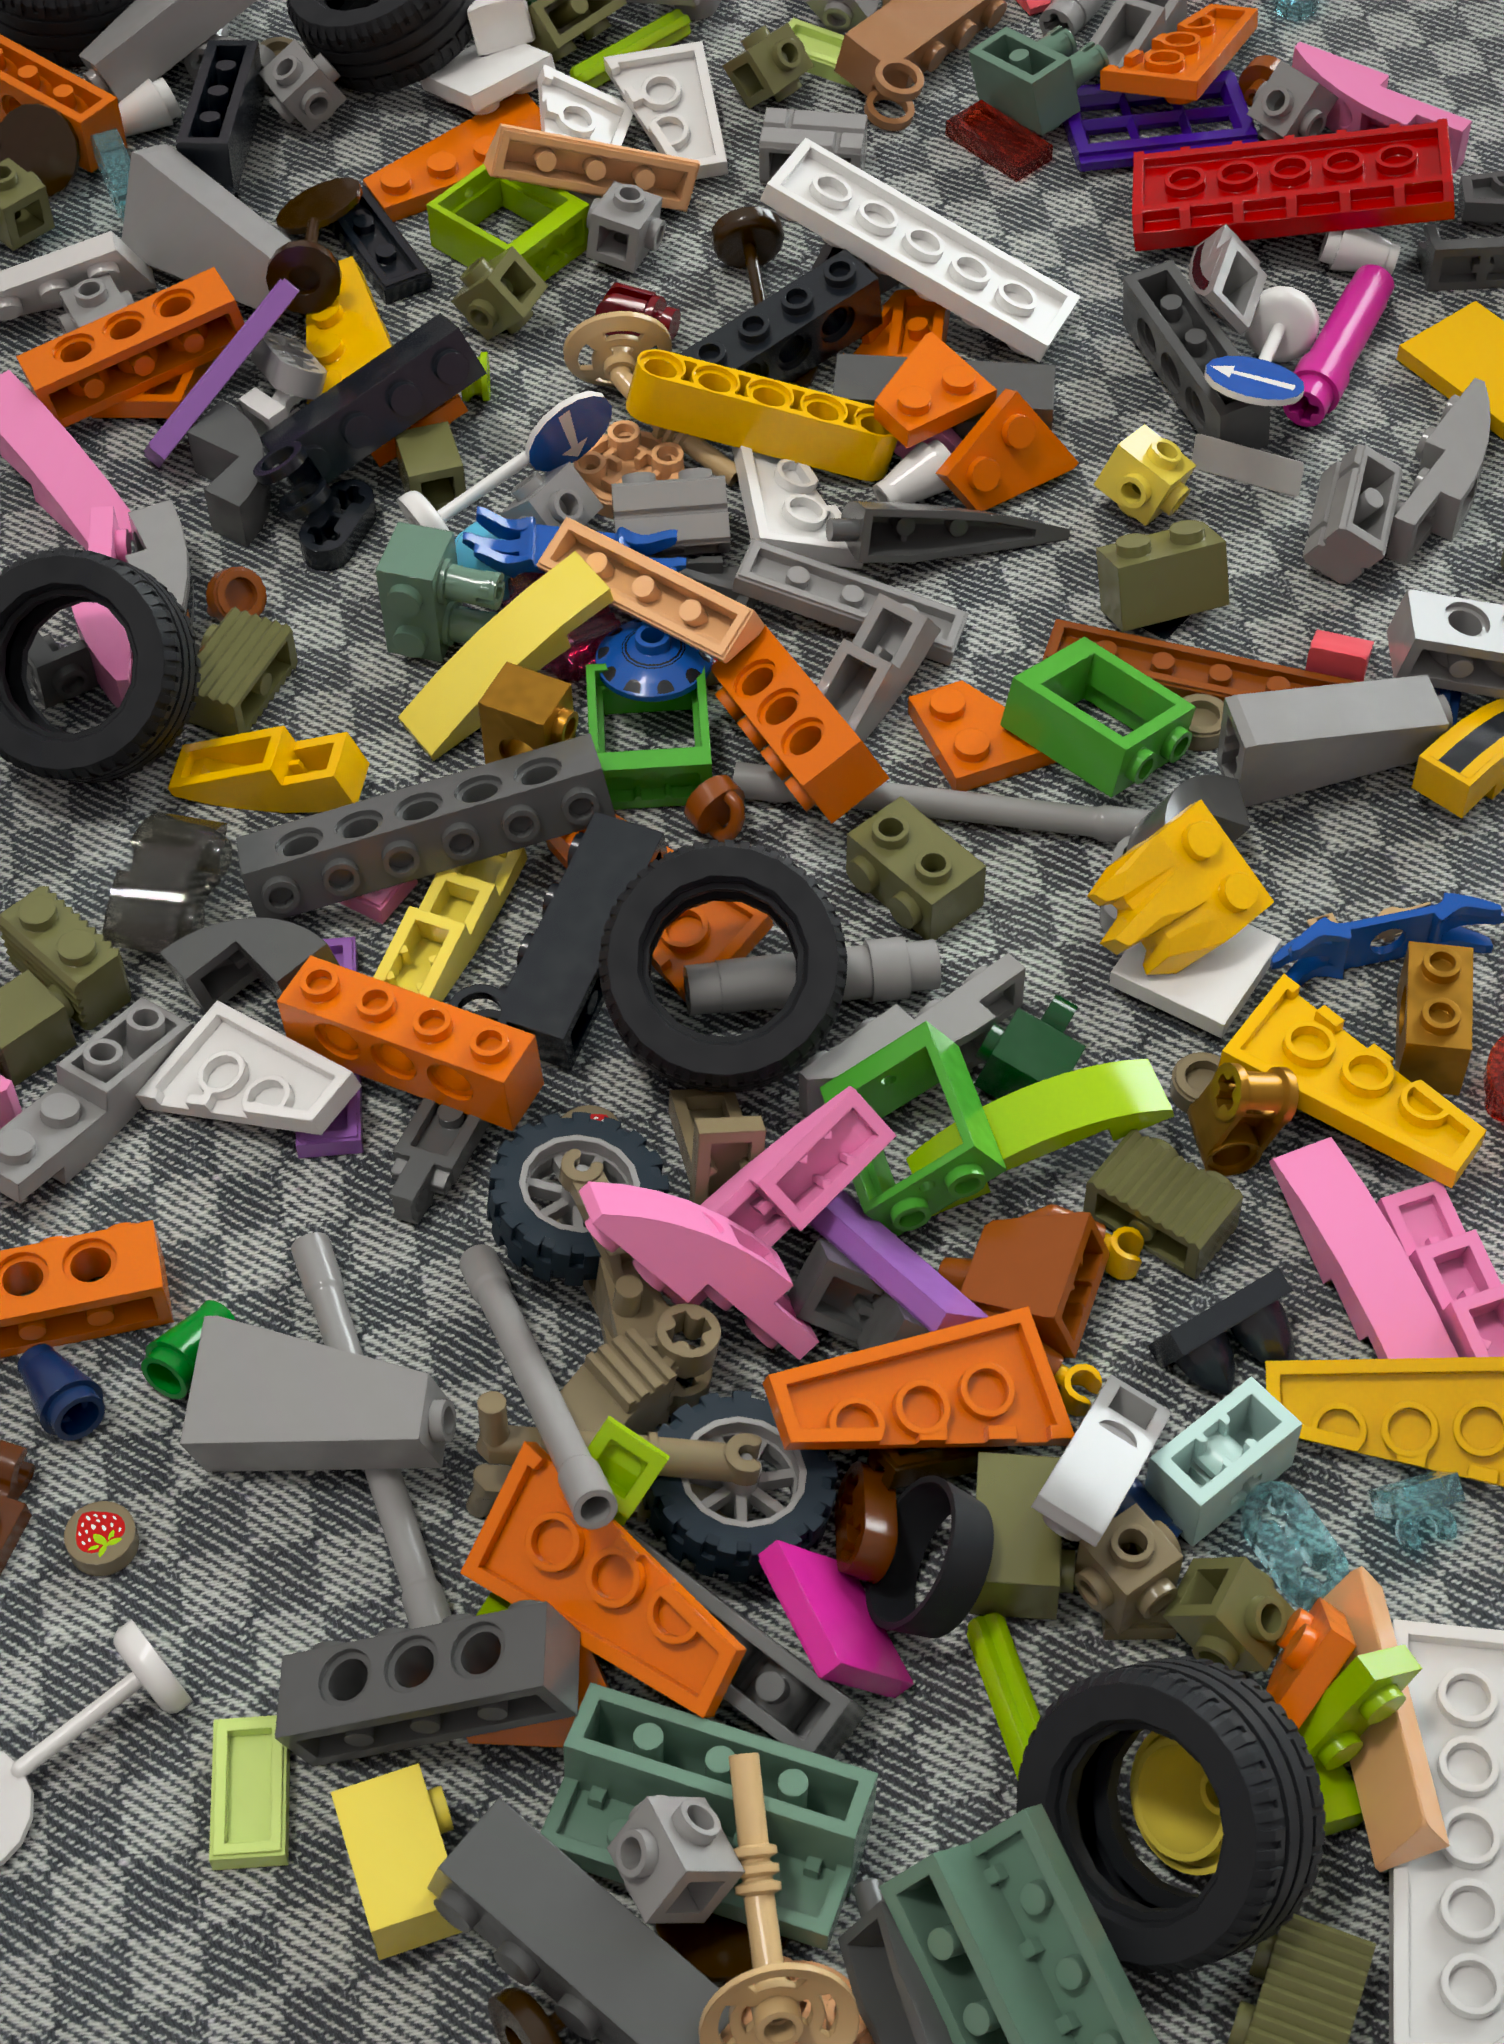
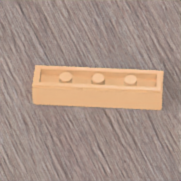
M500 123L486 153L484 165L491 177L601 197L604 196L614 181L622 184L636 185L646 192L663 197L661 208L687 212L700 162L688 158Z
M567 516L536 564L539 569L547 573L576 551L610 588L614 601L609 605L725 664L752 642L765 627V624L755 610Z
M1363 1566L1349 1572L1323 1598L1326 1602L1344 1613L1357 1645L1331 1684L1357 1655L1398 1646L1383 1588ZM1408 1685L1402 1690L1406 1697L1404 1704L1388 1718L1367 1728L1359 1737L1363 1742L1362 1749L1349 1760L1374 1865L1379 1872L1450 1846Z

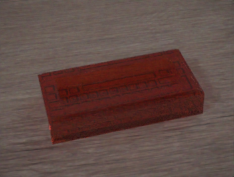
M982 99L946 121L945 136L1015 182H1018L1052 160V144Z

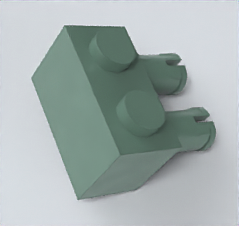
M1060 25L1053 28V30L1037 41L1006 26L968 51L979 103L1041 136L1057 129L1061 123L1081 111L1077 89L1094 76L1099 75L1100 70L1109 65L1108 56L1099 44L1095 45V42L1091 41L1077 51V44L1072 33L1066 28L1063 29Z
M398 522L375 570L387 651L410 658L443 662L449 646L453 645L454 642L467 643L487 622L498 614L492 611L471 609L463 606L462 603L498 610L505 592L503 572L484 571L458 565L453 531Z

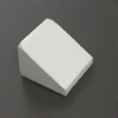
M475 0L467 10L479 56L510 49L532 42L536 38L526 0Z

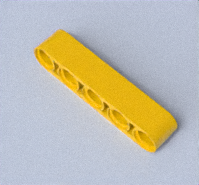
M658 349L645 350L637 357L625 403L626 410L632 417L649 425L740 448L742 445L752 448V452L779 459H788L795 461V463L805 464L813 468L864 481H879L886 476L898 441L874 418V406Z

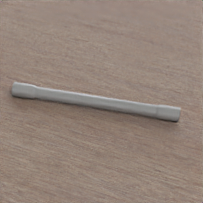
M736 762L733 780L744 791L745 799L777 803L798 802L784 784L785 781L793 776L792 774L782 781L770 765ZM890 782L883 783L853 807V809L879 812L902 796L928 818L1088 836L1099 841L1118 843L1126 836H1130L1136 825L1152 811L1111 805L1093 807Z
M313 1232L299 1237L293 1242L291 1252L305 1296L312 1304L324 1345L364 1356L345 1299L344 1281L329 1236L325 1233ZM364 1469L402 1589L401 1600L410 1629L442 1623L444 1618L452 1614L443 1587L436 1580L401 1469Z
M474 1245L462 1254L459 1262L460 1270L474 1300L481 1306L556 1468L558 1484L577 1524L583 1528L598 1529L604 1527L614 1519L618 1510V1503L599 1463L589 1453L511 1291V1281L497 1252L488 1245Z

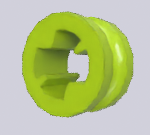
M481 352L480 356L477 357L487 374L461 391L463 402H470V399L475 395L481 396L483 401H490L491 381L488 352Z

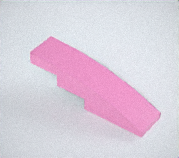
M10 370L0 374V454L31 484L35 501L86 550H88L91 507L114 506L119 529H128L132 541L133 536L128 512L131 511L110 482L46 406Z
M848 1086L745 1165L700 1206L723 1215L772 1247L791 1227L802 1231L897 1135L856 1089ZM668 1286L661 1291L674 1305L687 1303ZM702 1289L689 1303L700 1305L708 1296Z
M1326 1138L1269 1161L1323 1284L1333 1281L1359 1341L1369 1338L1378 1359L1459 1357L1432 1300L1401 1243L1370 1192L1333 1138Z
M1435 1180L1381 1198L1377 1206L1401 1243L1432 1300L1458 1356L1504 1357V1284H1501L1476 1229L1465 1232L1444 1185Z

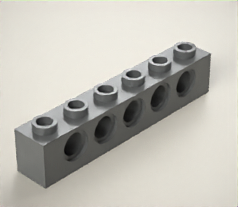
M589 733L236 838L241 877L256 917L281 920L587 829L595 812L615 818L616 815L592 736Z

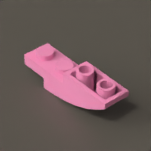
M1300 41L1295 46L1292 67L1318 82L1338 97V100L1327 115L1325 124L1331 131L1336 133V130L1343 129L1351 132L1388 128L1389 124L1400 123V126L1437 122V119L1447 118L1452 172L1455 173L1463 164L1472 123L1471 120L1387 89L1389 75Z
M114 506L91 507L88 551L104 554L126 562L125 555L132 554L130 534L128 529H119ZM82 602L71 606L80 640H84L88 646L97 681L109 700L118 709L132 680L133 653L125 628L108 608L98 603Z
M590 1181L579 1190L589 1218L585 1221V1226L591 1235L610 1252H615L621 1247L634 1258L632 1263L637 1272L657 1291L661 1292L668 1286L689 1303L703 1289L706 1295L724 1311H728L734 1305L747 1317L744 1319L746 1325L764 1345L773 1349L777 1344H780L799 1361L819 1343L810 1323L796 1317L791 1301L785 1294L794 1284L778 1253L750 1231L710 1209L657 1190L626 1184Z

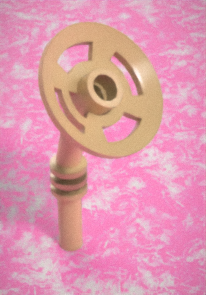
M614 311L593 316L578 324L567 336L563 346L565 364L573 375L594 385L615 386L627 399L639 354L645 350L652 349L656 345L659 350L672 352V342L669 331L657 319L639 312ZM616 331L640 333L639 337L630 334H614L609 336L605 334ZM586 344L594 349L591 357L592 365H580L578 361L579 353ZM650 425L653 428L652 435L655 438L659 439L662 437V443L673 442L678 444L684 453L703 467L711 469L715 476L725 475L727 485L733 486L738 481L735 462L704 439Z
M759 1752L730 1755L728 1757L738 1847L733 1850L745 1870L744 1874L740 1877L742 1883L735 1886V1895L744 1897L753 1969L728 1981L708 2001L699 2022L700 2044H725L719 2034L718 2026L721 2014L726 2006H730L728 2019L731 2034L733 2035L726 2044H794L796 2041L799 2044H854L859 2031L860 2019L856 1999L848 1985L841 1978L821 1967L805 1963L784 1962L775 1900V1893L782 1890L781 1881L773 1879V1875L780 1872L779 1863L771 1861V1857L778 1854L777 1845L769 1843ZM786 1977H797L799 1979L794 1982L787 1980ZM830 1994L836 2003V2016L829 2031L822 2028L825 2019V2007L821 1995ZM808 1999L811 2003V2010L806 2019L801 2015L799 2002ZM745 2007H751L753 2020L744 2026L741 2021L743 2010Z

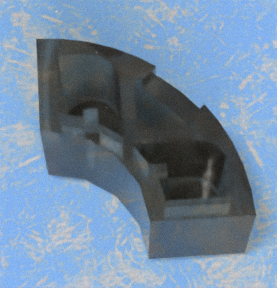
M156 812L147 817L130 840L132 848H134L130 871L117 869L103 924L102 934L105 941H111L112 946L160 954V951L173 942L204 928V904L211 891L220 884L221 876L227 873L231 863L232 844L229 839H226L228 823Z

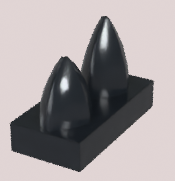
M1278 1267L1147 1346L1161 1369L1176 1362L1184 1374L1202 1388L1228 1395L1232 1392L1235 1379L1234 1353L1229 1338L1225 1333L1228 1329L1231 1330L1234 1337L1245 1350L1263 1364H1265V1361L1294 1360V1340L1290 1322L1279 1301L1280 1298L1293 1290Z

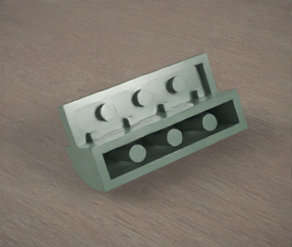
M590 1682L578 1710V1716L575 1717L563 1745L564 1778L540 1833L584 1871L624 1884L607 1847L628 1821L632 1809L642 1802L646 1796L705 1797L711 1809L717 1814L721 1828L734 1849L738 1847L728 1756L759 1752L769 1843L777 1845L778 1854L772 1856L771 1861L779 1863L780 1872L773 1875V1879L781 1881L782 1890L775 1893L780 1936L827 1951L845 1898H850L860 1867L874 1812L878 1773ZM742 1879L736 1882L712 1912L713 1914L747 1924L744 1897L735 1895V1886L741 1884Z
M1042 1804L1021 1810L969 1843L929 1855L879 1886L898 1930L912 1954L947 2026L953 2044H1160Z

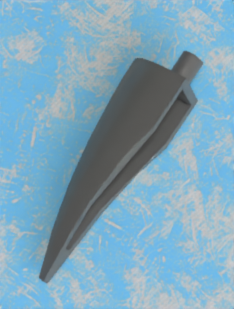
M847 502L842 510L841 518H829L826 524L827 540L846 542L851 554L858 563H915L1068 540L1070 529L1019 517L949 506L902 502Z
M873 1878L859 1882L854 1886L853 1892L861 1918L838 1938V1942L859 2014L875 2044H953L931 1992L904 1942L879 1889L883 1881Z

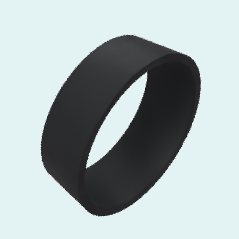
M929 1475L913 1482L896 1499L898 1538L895 1554L886 1574L879 1582L875 1584L865 1582V1596L869 1615L880 1628L934 1639L945 1636L954 1630L974 1606L989 1571L993 1553L994 1529L990 1512L981 1501L943 1478ZM951 1514L950 1539L942 1567L929 1593L916 1608L915 1588L923 1555L938 1527Z

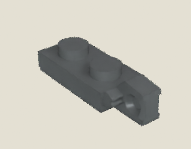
M423 1098L393 1150L395 1162L390 1174L392 1175V1180L396 1182L389 1192V1198L393 1202L394 1218L418 1225L432 1204L434 1192L446 1195L451 1190L452 1184H456L490 1123L476 1116L467 1115L457 1109Z

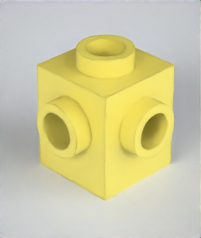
M1144 424L1117 445L1094 486L1117 503L1122 512L1136 518L1146 526L1163 512L1171 516L1177 511L1191 491L1185 483L1197 465L1183 455L1175 443L1160 437Z

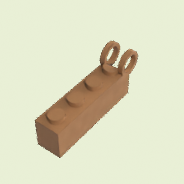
M891 0L845 33L834 71L867 96L864 112L873 125L887 131L903 130L912 122L915 113V106L912 100L917 98L922 91L924 85L923 73L925 71L933 72L943 62L944 58L955 49L962 50L967 47L974 36L985 27H994L1003 17L1007 9V3L1004 0ZM880 100L893 101L903 108L905 115L900 118L885 117L875 109L874 103Z

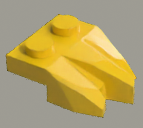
M1202 799L1186 807L1148 839L1134 845L1109 865L1087 895L1099 907L1112 904L1117 909L1116 920L1099 944L1118 955L1141 942L1146 949L1143 962L1146 975L1178 973L1228 941L1274 903V900Z

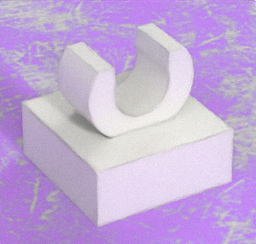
M254 387L238 400L245 416L251 421L261 437L300 410L298 407L290 413L291 408L303 398L279 390L271 398Z

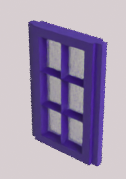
M1232 70L1221 71L1197 101L1188 104H1171L1165 101V97L1100 90V84L1081 85L1077 89L1081 111L1063 122L1077 169L1080 172L1132 167L1134 152L1144 151L1147 154L1180 150V147L1190 146L1193 149L1230 145L1232 141L1241 140L1243 143L1258 142L1257 130L1252 118L1247 115L1249 109L1236 75Z

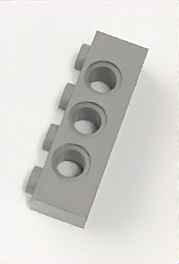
M1407 589L1387 629L1393 677L1399 678L1428 674L1435 688L1504 699V605Z

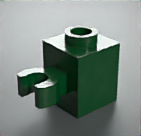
M1055 994L1041 1020L1018 1007L1006 1029L994 1023L975 1055L976 1058L986 1064L975 1081L974 1086L999 1099L1034 1083L1073 1071L1086 1046L1064 1034V1031L1078 1006Z

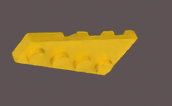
M353 256L338 261L342 280L339 295L333 304L321 312L306 314V348L327 370L322 394L392 346L389 339L390 335L379 316L377 305L365 277ZM307 399V404H309L313 400Z
M1283 974L1222 1050L1218 1068L1223 1063H1239L1246 1071L1267 1072L1272 1067L1289 1068L1297 1078L1299 1087L1297 1109L1452 1189L1481 1148L1487 1130L1423 1080L1410 1082L1393 1068L1394 1058L1375 1043L1368 1048L1343 1030L1344 1019L1326 1005L1316 1009L1299 995L1301 986L1286 974Z
M1504 1357L1265 1361L1266 1390L1303 1423L1299 1440L1504 1487Z

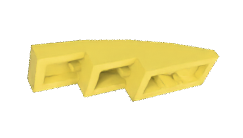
M574 551L527 587L487 622L430 679L398 716L400 723L430 758L435 761L481 728L478 702L506 662L535 672L539 671L571 647L567 634L614 601L610 588L583 558Z
M525 848L436 873L420 907H408L373 978L442 1002L473 958L501 911L528 859Z

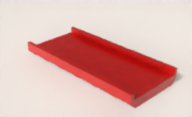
M1447 118L1437 119V122L1400 126V123L1389 124L1388 128L1351 132L1343 129L1336 130V133L1314 136L1294 137V135L1284 136V139L1249 143H1243L1241 140L1232 141L1230 145L1193 149L1190 146L1180 147V150L1147 154L1144 151L1134 152L1132 225L1135 252L1196 246L1225 224L1241 241L1455 219L1454 183Z

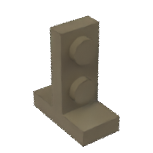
M697 1089L670 1090L668 1113L690 1183L689 1201L701 1205L739 1170L765 1150L766 1129L761 1115H742L735 1092H708Z

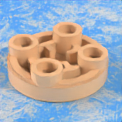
M620 420L612 423L608 427L607 434L602 435L595 446L573 464L604 506L597 514L612 519L611 484L622 483L623 475L634 472L655 473L656 480L679 479L678 472L685 470L684 452L681 446L673 442L662 443V437L657 439L651 432L641 431L638 424L630 420Z

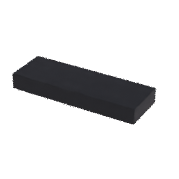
M362 186L363 194L359 202L347 214L329 224L328 227L347 253L353 256L364 276L386 305L433 288L430 270L368 188Z

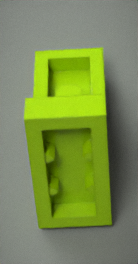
M1405 1644L1357 1655L1327 1688L1298 1729V1732L1304 1737L1307 1750L1312 1755L1316 1764V1771L1319 1773L1320 1790L1323 1793L1325 1802L1323 1804V1809L1326 1813L1325 1825H1323L1325 1836L1357 1827L1364 1820L1355 1782L1343 1764L1351 1760L1362 1749L1363 1742L1359 1737L1370 1725L1388 1718L1404 1704L1406 1697L1402 1690L1423 1669Z

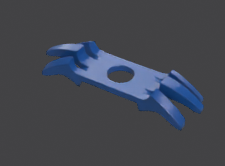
M477 506L476 521L497 538L505 539L498 540L470 532H463L462 543L474 551V556L478 560L514 579L518 574L524 572L546 574L536 564L560 527L536 524V519L533 516L521 519L503 518L489 509ZM619 527L616 533L597 531L645 556L668 549L675 545L677 541V530L672 529L650 535H640L624 527ZM649 557L677 572L686 569L687 558Z
M1444 893L1442 896L1443 900L1435 905L1352 922L1335 923L1323 917L1300 936L1284 945L1271 958L1270 966L1272 970L1278 969L1292 961L1298 960L1286 975L1301 986L1314 977L1343 979L1344 969L1403 958L1406 955L1409 941L1474 948L1473 952L1492 953L1493 944L1489 937L1460 926L1501 924L1504 921V914L1501 905L1467 895ZM1386 930H1403L1400 937L1391 944L1382 947L1370 945L1377 935Z

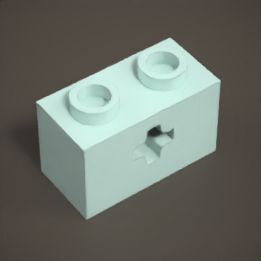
M1251 1376L1150 1457L1145 1488L1172 1518L1173 1523L1183 1530L1181 1537L1193 1547L1292 1466L1303 1423Z

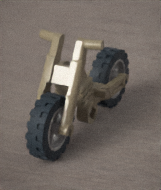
M573 1112L572 1118L561 1119L559 1113L541 1117V1123L533 1127L530 1123L521 1126L515 1131L512 1142L505 1140L497 1152L496 1164L492 1163L488 1189L487 1219L488 1221H493L491 1233L499 1247L505 1244L508 1249L507 1257L520 1268L526 1264L533 1268V1276L550 1282L553 1276L565 1279L564 1285L583 1286L599 1318L604 1344L598 1347L596 1353L592 1351L586 1355L583 1365L560 1391L587 1448L608 1416H611L669 1455V1460L630 1517H636V1522H646V1518H648L649 1525L656 1538L658 1539L663 1536L668 1542L667 1551L679 1562L686 1558L694 1563V1571L713 1578L714 1572L728 1575V1581L737 1583L747 1582L749 1576L761 1575L762 1580H767L768 1578L759 1562L758 1554L773 1542L779 1540L810 1551V1547L812 1545L817 1547L823 1538L836 1496L834 1488L837 1481V1467L835 1461L828 1460L830 1449L784 1450L767 1396L765 1401L751 1398L752 1392L743 1390L732 1391L731 1397L720 1398L718 1392L709 1394L713 1372L712 1366L717 1356L721 1338V1328L717 1318L709 1310L696 1304L683 1303L670 1307L664 1301L660 1291L649 1285L637 1272L632 1263L634 1260L632 1256L621 1247L615 1252H610L586 1228L585 1221L589 1218L579 1190L588 1181L626 1184L668 1194L669 1180L667 1175H662L663 1161L656 1150L649 1152L646 1148L647 1140L634 1129L630 1133L621 1129V1122L606 1116L603 1121L590 1119L591 1113ZM555 1173L561 1185L541 1179ZM530 1196L553 1201V1203L539 1210L531 1201ZM682 1331L689 1340L701 1338L700 1347L697 1348L689 1345L685 1341H673L674 1334ZM693 1377L692 1386L683 1389L681 1383L676 1378L687 1379ZM497 1391L485 1392L477 1400L480 1434L476 1449L489 1464L478 1465L473 1471V1488L466 1501V1509L476 1518L488 1516L524 1441L537 1442L548 1453L537 1427L508 1425L506 1398ZM670 1415L672 1416L671 1424L667 1426L666 1423ZM659 1425L660 1428L658 1432H653L655 1431V1427ZM761 1459L773 1464L777 1470L762 1472ZM789 1487L791 1500L787 1507H785L764 1491ZM753 1506L769 1517L748 1521V1515L752 1511Z

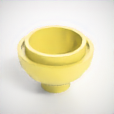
M1151 1732L1140 1745L1131 1770L1130 1797L1137 1826L1150 1849L1171 1868L1188 1875L1213 1874L1217 1870L1223 1841L1218 1797L1202 1766L1181 1745L1170 1738Z

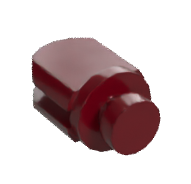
M617 282L607 291L595 312V316L614 311H633L649 315L660 321L667 328L671 340L676 337L681 321L680 310L667 307L666 299L663 296L656 295V292ZM616 331L606 333V335L630 334L639 337L640 333L631 331Z

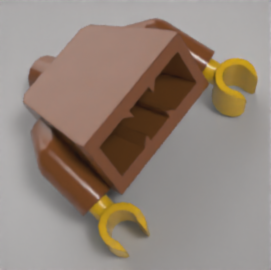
M1049 1204L1018 1218L992 1220L984 1226L973 1258L945 1257L939 1266L938 1273L988 1316L1029 1306L1067 1413L1076 1417L1085 1416L1092 1404L1085 1396L1074 1391L1072 1385L1083 1386L1089 1392L1098 1394L1102 1386L1101 1375L1094 1366L1077 1364L1068 1368L1062 1362L1064 1358H1076L1104 1271L1106 1270L1108 1274L1119 1280L1133 1279L1142 1264L1138 1256L1144 1246V1239L1139 1230L1126 1226L1118 1228L1111 1235L1106 1233L1105 1224L1095 1221L1090 1212H1073L1059 1205Z

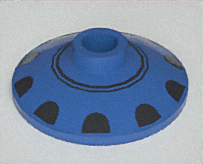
M639 619L622 624L612 630L601 641L596 652V664L606 663L608 669L599 673L603 684L622 697L643 702L667 701L690 693L697 688V677L702 674L704 665L705 678H707L714 661L713 657Z

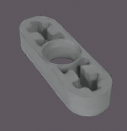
M268 332L252 352L251 360L277 390L305 399L314 400L322 394L327 370L301 342Z

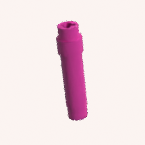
M1369 264L1360 267L1355 272L1311 350L1297 364L1293 373L1304 382V394L1298 402L1283 406L1286 416L1295 424L1304 427L1316 426L1322 422L1327 413L1333 411L1338 405L1349 384L1350 372L1394 291V280L1386 269L1378 265Z

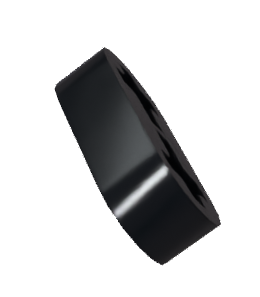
M346 479L330 486L332 491L329 498L318 509L310 513L299 531L303 561L308 567L326 572L337 570L350 561L377 517L373 489L368 483L356 479Z

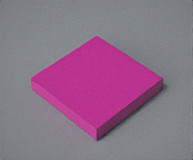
M776 1540L758 1554L759 1562L818 1678L891 1698L898 1697L914 1685L886 1630L877 1626L871 1619L867 1609L865 1590L859 1579L841 1573L838 1570L836 1559Z

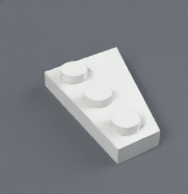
M702 41L603 57L606 73L659 153L698 160L700 167L696 179L728 174L727 157Z
M543 64L537 78L541 131L622 146L633 116V112L627 103ZM565 190L587 202L590 206L595 198L602 199L601 196Z
M112 231L0 271V321L12 320L21 315L63 307L59 295L60 291L76 286L85 279L97 278L108 273L120 292L129 290L130 293L154 289L157 286L153 270Z
M742 445L740 448L731 446L751 540L753 538L832 566L862 568L863 563L857 562L846 542L827 540V520L829 518H841L842 513L836 505H827L816 490L819 479L810 466L795 463V461L788 459H779L752 452V448Z
M217 1000L135 1096L147 1110L322 1135L362 1085L352 1071Z

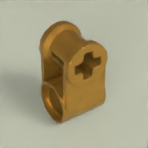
M1223 1063L1216 1070L1211 1082L1199 1098L1189 1106L1187 1111L1206 1171H1215L1224 1176L1237 1175L1251 1169L1259 1162L1264 1150L1283 1126L1292 1120L1296 1113L1299 1101V1087L1297 1078L1292 1070L1287 1067H1272L1267 1072L1246 1071L1239 1063Z

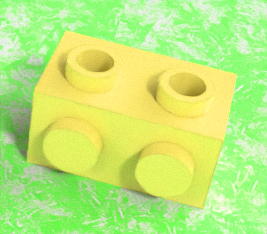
M418 1763L332 1791L331 1796L378 1959L382 1960L462 1933V1931L452 1926L438 1912L434 1905L436 1896L427 1889L437 1868L448 1857L441 1834L454 1830L441 1785L427 1790Z

